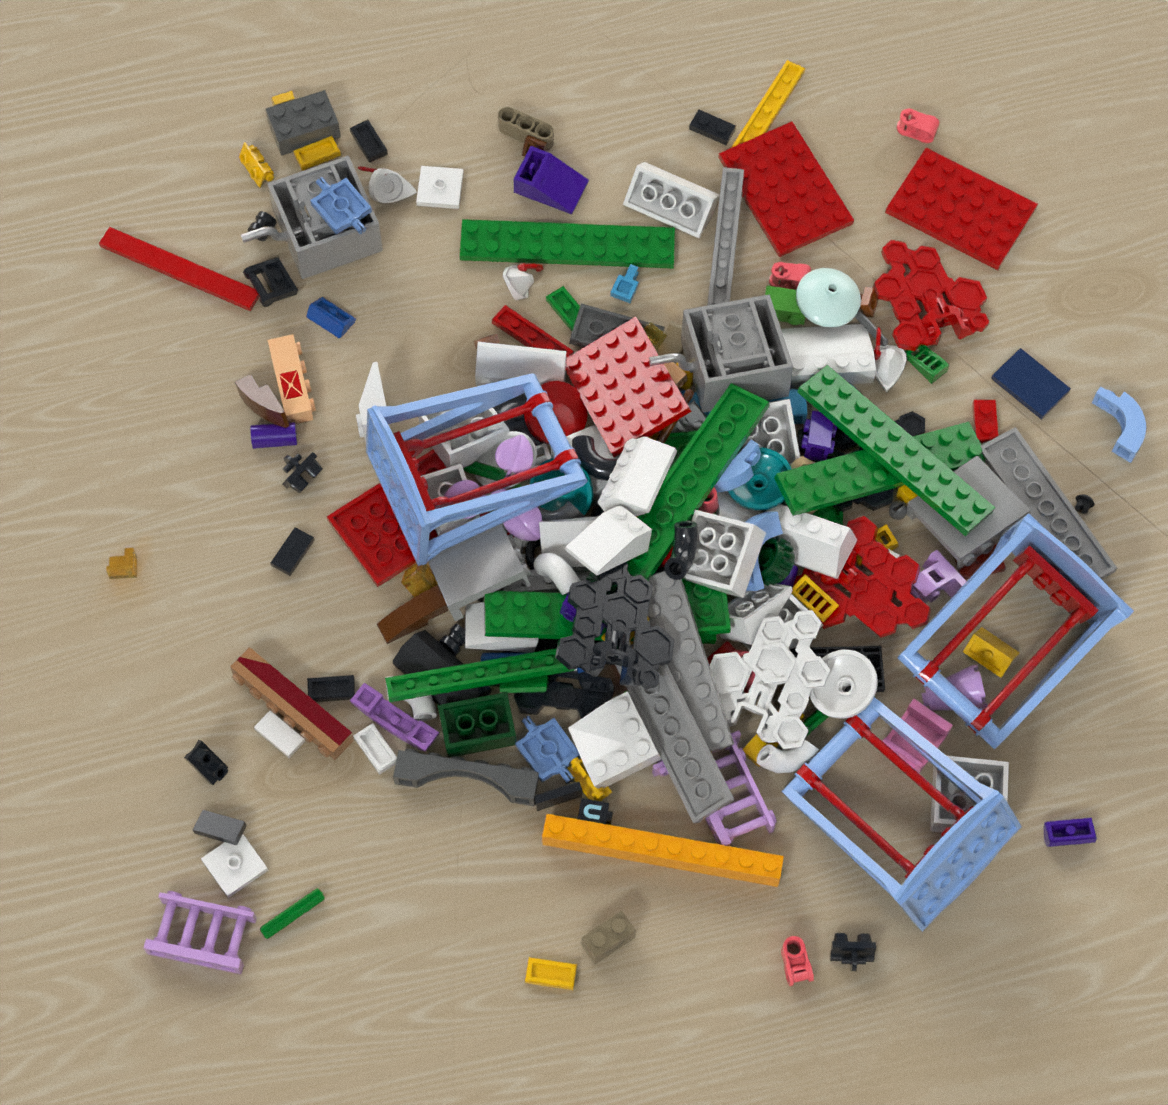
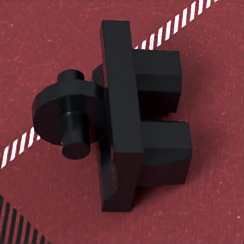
M312 452L301 464L298 463L302 459L300 454L297 453L294 457L286 455L284 461L287 465L283 468V471L288 473L292 469L294 472L282 485L286 489L290 486L298 493H301L309 484L301 474L306 471L314 479L323 469L315 460L317 455Z
M198 740L195 747L184 756V759L211 785H214L217 780L221 781L228 773V766L201 740Z
M835 933L834 941L831 944L830 961H841V964H850L851 971H857V965H866V962H874L876 942H872L870 934L860 933L857 935V942L848 941V935L845 933Z

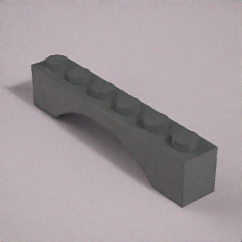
M414 749L398 750L393 775L394 784L415 788L441 778H471L494 787L511 803L534 806L535 804L534 796L537 793L539 772H535L532 768L522 767L521 769H515L508 764L502 763L496 766L490 765L483 760L471 762L465 761L464 758L459 756L446 758L433 752L428 753V755L420 754Z

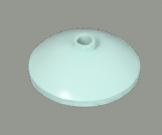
M819 268L807 273L801 279L796 291V301L802 314L811 322L823 327H839L849 323L856 316L861 304V295L856 283L845 273L832 268Z

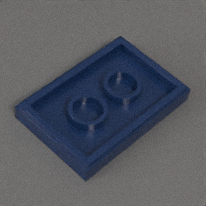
M1022 348L1009 358L991 377L994 382L1041 420L1071 390L1069 386Z

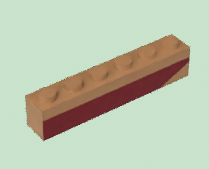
M250 647L230 666L233 674L232 678L237 684L247 686L250 689L249 693L255 699L259 700L261 698L267 703L266 707L275 715L279 713L283 716V721L292 729L296 727L301 732L300 735L308 743L314 742L318 746V751L326 758L330 756L336 760L354 741L353 733Z

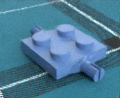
M323 177L318 178L316 184L322 189V192L310 200L312 207L336 235L351 226L359 234H362V231L364 233L367 228L360 220L372 212V208L347 178L332 185H329Z
M526 716L521 722L529 732L524 738L515 743L519 752L535 772H539L541 782L557 774L562 776L566 784H570V781L573 782L575 778L567 768L574 758H581L577 748L555 718L545 724L536 726L530 716Z

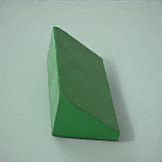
M548 675L500 683L501 693L546 692L549 688Z

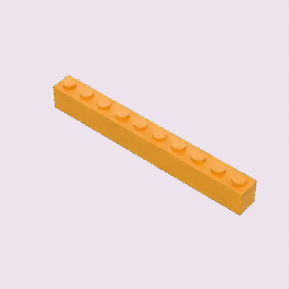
M546 814L542 834V845L774 887L779 885L784 858L781 855Z

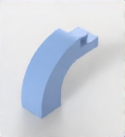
M1100 386L1092 403L1114 416L1119 422L1121 436L1116 441L1112 452L1131 463L1137 455L1146 434V421L1143 411L1138 403L1126 392H1123L1119 398L1111 390Z
M751 439L732 460L714 486L717 492L738 488L754 476L751 465L754 466L759 461L761 455L758 443Z
M763 512L746 521V523L754 524L766 532L762 545L768 539L783 534L778 512ZM758 558L746 591L764 589Z

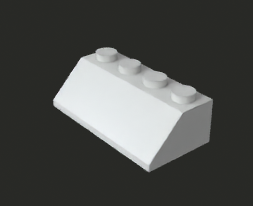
M643 162L636 167L623 205L700 238L714 214L720 195Z
M478 342L475 373L476 386L531 373L536 375L540 385L550 381L565 382L566 351Z
M648 437L627 441L598 501L604 512L621 505L634 516L649 513L677 450L674 447Z
M781 504L766 511L778 512L783 534L778 536L791 543L790 546L794 548V564L838 579L857 542V538L851 528L808 513L792 516L789 508Z

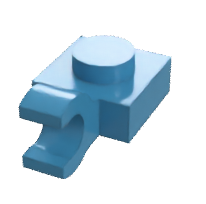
M630 264L625 277L618 275L610 292L611 297L631 303L639 286V282L635 281L639 273L637 272L639 267Z

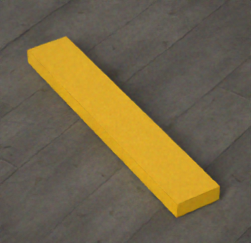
M789 60L785 62L732 147L762 135L769 130L805 73L804 67Z

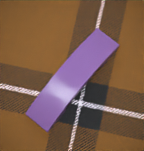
M363 683L350 700L355 707L375 723L421 751L426 752L439 735L438 731L420 720L418 722L385 700L381 693L366 683Z

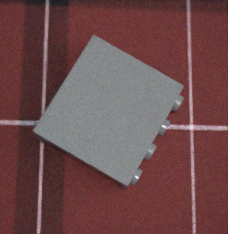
M978 456L954 472L996 508L991 515L966 537L919 496L907 503V515L913 520L917 517L957 560L956 568L958 570L965 565L970 566L981 554L989 553L994 545L999 542L1000 537L1028 513L1030 514L1031 511Z
M504 523L449 547L428 561L455 621L464 618L460 610L461 607L484 597L487 593L495 592L524 578L528 587L531 586L527 578L531 576L526 563H520L524 559L519 548L514 550L517 544L512 534L507 536L509 532L505 529Z

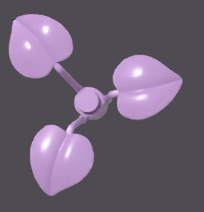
M520 434L505 440L496 450V463L501 469L508 470L506 477L511 476L512 471L517 474L530 469L532 466V447L524 435ZM462 480L452 485L443 497L451 498L479 488V486L474 481ZM503 488V489L497 490V491H495V492H492L491 495H492V494H496V493H500V492H503V491H507V490H506L505 488ZM536 507L504 522L505 529L516 538L526 541H537L540 539L539 521H542L541 512ZM473 515V516H470V517H466V518H463V519L473 518V517H475L476 515Z

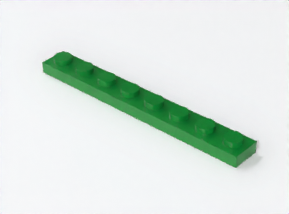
M557 649L393 676L385 679L389 702L575 671V669L568 670L555 658Z

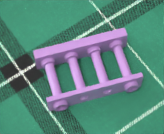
M735 742L734 745L730 746V755L715 760L719 769L735 763L740 775L725 782L729 790L745 783L751 796L724 806L705 819L716 843L730 847L733 838L764 825L770 834L774 832L775 823H777L773 811H768L747 768L743 749L738 748ZM755 804L760 817L732 829L724 828L722 824L723 817Z
M168 891L167 894L160 892L159 898L163 904H166L157 937H154V940L146 939L144 950L148 955L242 974L244 964L239 959L237 953L246 921L256 923L257 918L252 909L245 906L232 908L181 897L180 893ZM176 906L190 909L181 942H178L177 945L169 944L166 939ZM199 911L213 914L206 942L201 950L192 949L190 945ZM222 918L237 919L228 952L224 955L216 954L213 949Z

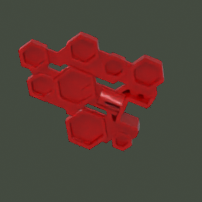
M890 240L882 248L881 254L886 264H890L892 269L887 274L883 273L874 282L873 288L879 300L891 303L894 315L900 322L892 333L898 348L915 351L921 344L937 346L942 334L939 328L950 325L960 340L966 336L973 335L976 331L983 332L988 327L989 320L986 314L980 313V307L987 300V295L980 281L962 277L953 281V278L947 276L935 248L921 245L916 251H913L907 247L905 242ZM907 264L911 272L904 277L903 274H905L906 270L903 265ZM943 292H945L950 305L946 304L942 295ZM916 300L922 302L927 313L921 320L919 318L921 310Z
M865 516L853 519L847 523L846 527L851 528L857 538V542L838 579L807 568L803 570L802 575L796 576L794 585L806 575L839 605L822 622L823 629L844 623L846 615L857 617L880 638L896 633L897 625L907 624L910 628L915 629L928 624L931 608L920 598H915L910 594L912 585L917 583L920 571L919 564L907 554L898 558L894 557L880 542H876L878 527ZM858 555L862 557L861 563L873 573L872 575H865L855 566ZM807 584L799 594L803 595L810 586ZM841 584L851 593V597H847L834 585ZM814 590L807 599L810 601L817 592ZM894 591L897 592L896 598L902 602L900 607L891 602ZM820 596L812 606L816 608L824 598ZM827 602L819 612L823 614L831 604Z

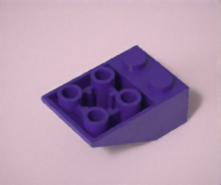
M530 146L513 179L514 193L573 214L589 179L551 153Z

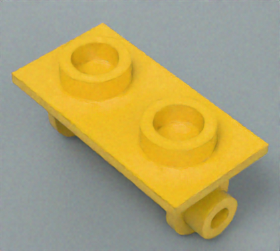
M245 142L239 158L248 170L250 177L260 188L264 180L269 182L274 179V172L267 162L262 163L265 159L259 149L254 147V145L248 146Z
M576 757L570 762L571 766L567 769L575 778V782H580L582 791L588 799L602 801L613 793L608 786L598 789L593 785L582 759Z

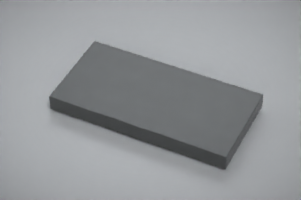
M581 303L569 344L584 348L629 321L632 317ZM638 319L657 351L665 327Z

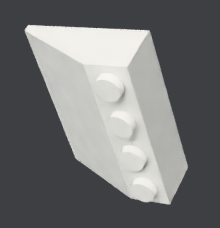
M850 324L839 327L817 326L781 329L793 364L790 388H799L827 365L851 384L873 383L876 373L874 351L869 333L862 324Z

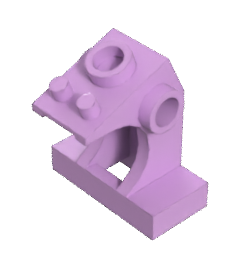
M936 550L930 554L922 567L925 570L919 571L917 583L912 585L910 594L915 598H920L924 603L928 601L932 603L940 596L939 591L944 590L952 598L967 581Z

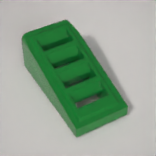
M921 344L917 348L920 352L915 356L911 354L913 352L911 350L904 351L906 359L931 384L948 372L949 364L925 345ZM922 355L926 356L921 361L918 359ZM928 360L931 361L928 365L924 364Z

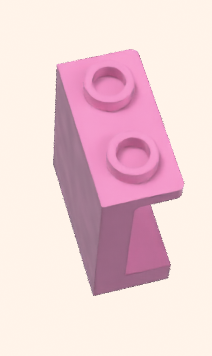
M916 699L911 701L907 711L901 717L904 722L937 749L948 736L953 726ZM894 729L882 740L918 773L928 763V760Z

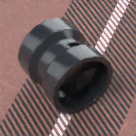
M260 211L255 217L256 221L248 227V232L262 227L275 228L277 221L267 212ZM269 235L257 238V240L266 241Z
M454 624L450 628L449 635H444L439 640L454 656L461 651L460 646L465 645V629L458 624Z

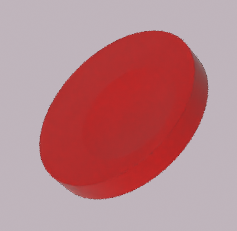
M550 381L541 384L543 391L547 392L553 404L552 409L565 436L567 437L583 430L587 422V409L580 398L581 393L572 385L562 381ZM524 414L526 425L531 434L540 442L550 445L537 418L532 414Z

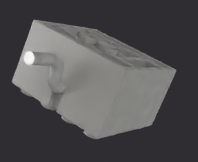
M349 155L267 183L273 213L282 233H279L273 227H262L242 234L243 243L266 235H270L276 241H287L302 279L383 251L379 222L373 209L370 214L360 220L367 228L364 233L362 231V234H359L351 226L336 235L311 205L310 200L322 192L316 181L318 178L323 177L329 185L336 184L347 178L371 206ZM304 206L306 207L309 216L306 214Z
M770 294L683 310L681 343L685 357L679 353L649 357L650 366L678 362L682 370L690 371V373L693 372V383L702 413L709 412L714 408L730 383L765 400L789 397L793 364ZM717 338H719L722 350H719Z

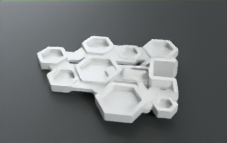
M812 610L796 612L794 619L786 623L779 616L764 618L749 653H745L742 658L737 652L714 655L710 669L728 726H736L744 708L752 713L763 716L757 729V735L763 742H778L783 750L802 748L808 729L800 720V717L806 709L812 689L824 687L830 674V669L820 656L817 657L810 648L812 640L816 639L822 622ZM793 639L799 641L795 649L798 653L797 658L789 650ZM753 671L756 676L748 693H743ZM785 684L778 699L781 707L779 712H777L770 702L777 686ZM761 694V697H760V699H759V701H758V704H757V706H756V702H757V700H758V698H759V695Z

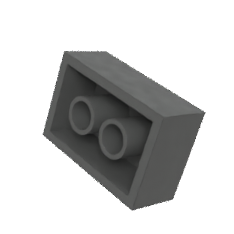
M325 90L266 108L268 124L281 156L330 136H333L334 139L341 137L339 122Z

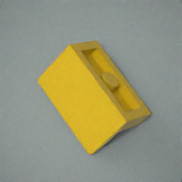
M983 627L973 634L963 650V653L1000 678L1004 676L1013 660L1019 655L1017 650Z

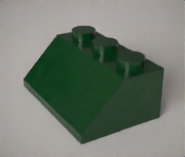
M507 692L438 705L447 758L515 745L516 732Z

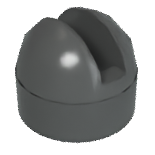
M896 500L890 505L889 515L893 519L901 520L906 516L907 505L903 501ZM901 506L896 512L894 511L895 508Z

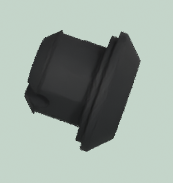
M1081 494L1075 497L1077 501L1075 509L1077 512L1081 509V513L1085 514L1090 507L1095 505L1093 499L1088 495Z

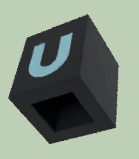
M581 798L577 819L611 825L613 811H609V803Z

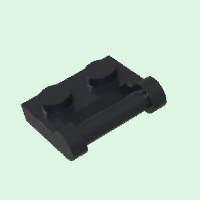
M279 257L249 266L243 271L246 279L250 280L258 293L263 307H268L273 302L297 295L298 289ZM257 274H262L272 291L271 293H267Z

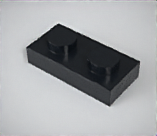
M698 109L689 125V130L727 146L736 130V125Z

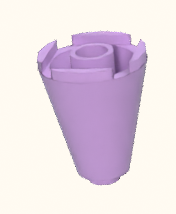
M977 664L946 677L978 709H985L988 706L987 703L982 704L986 702V696ZM925 687L926 692L921 693L924 706H929L930 710H952L932 690Z

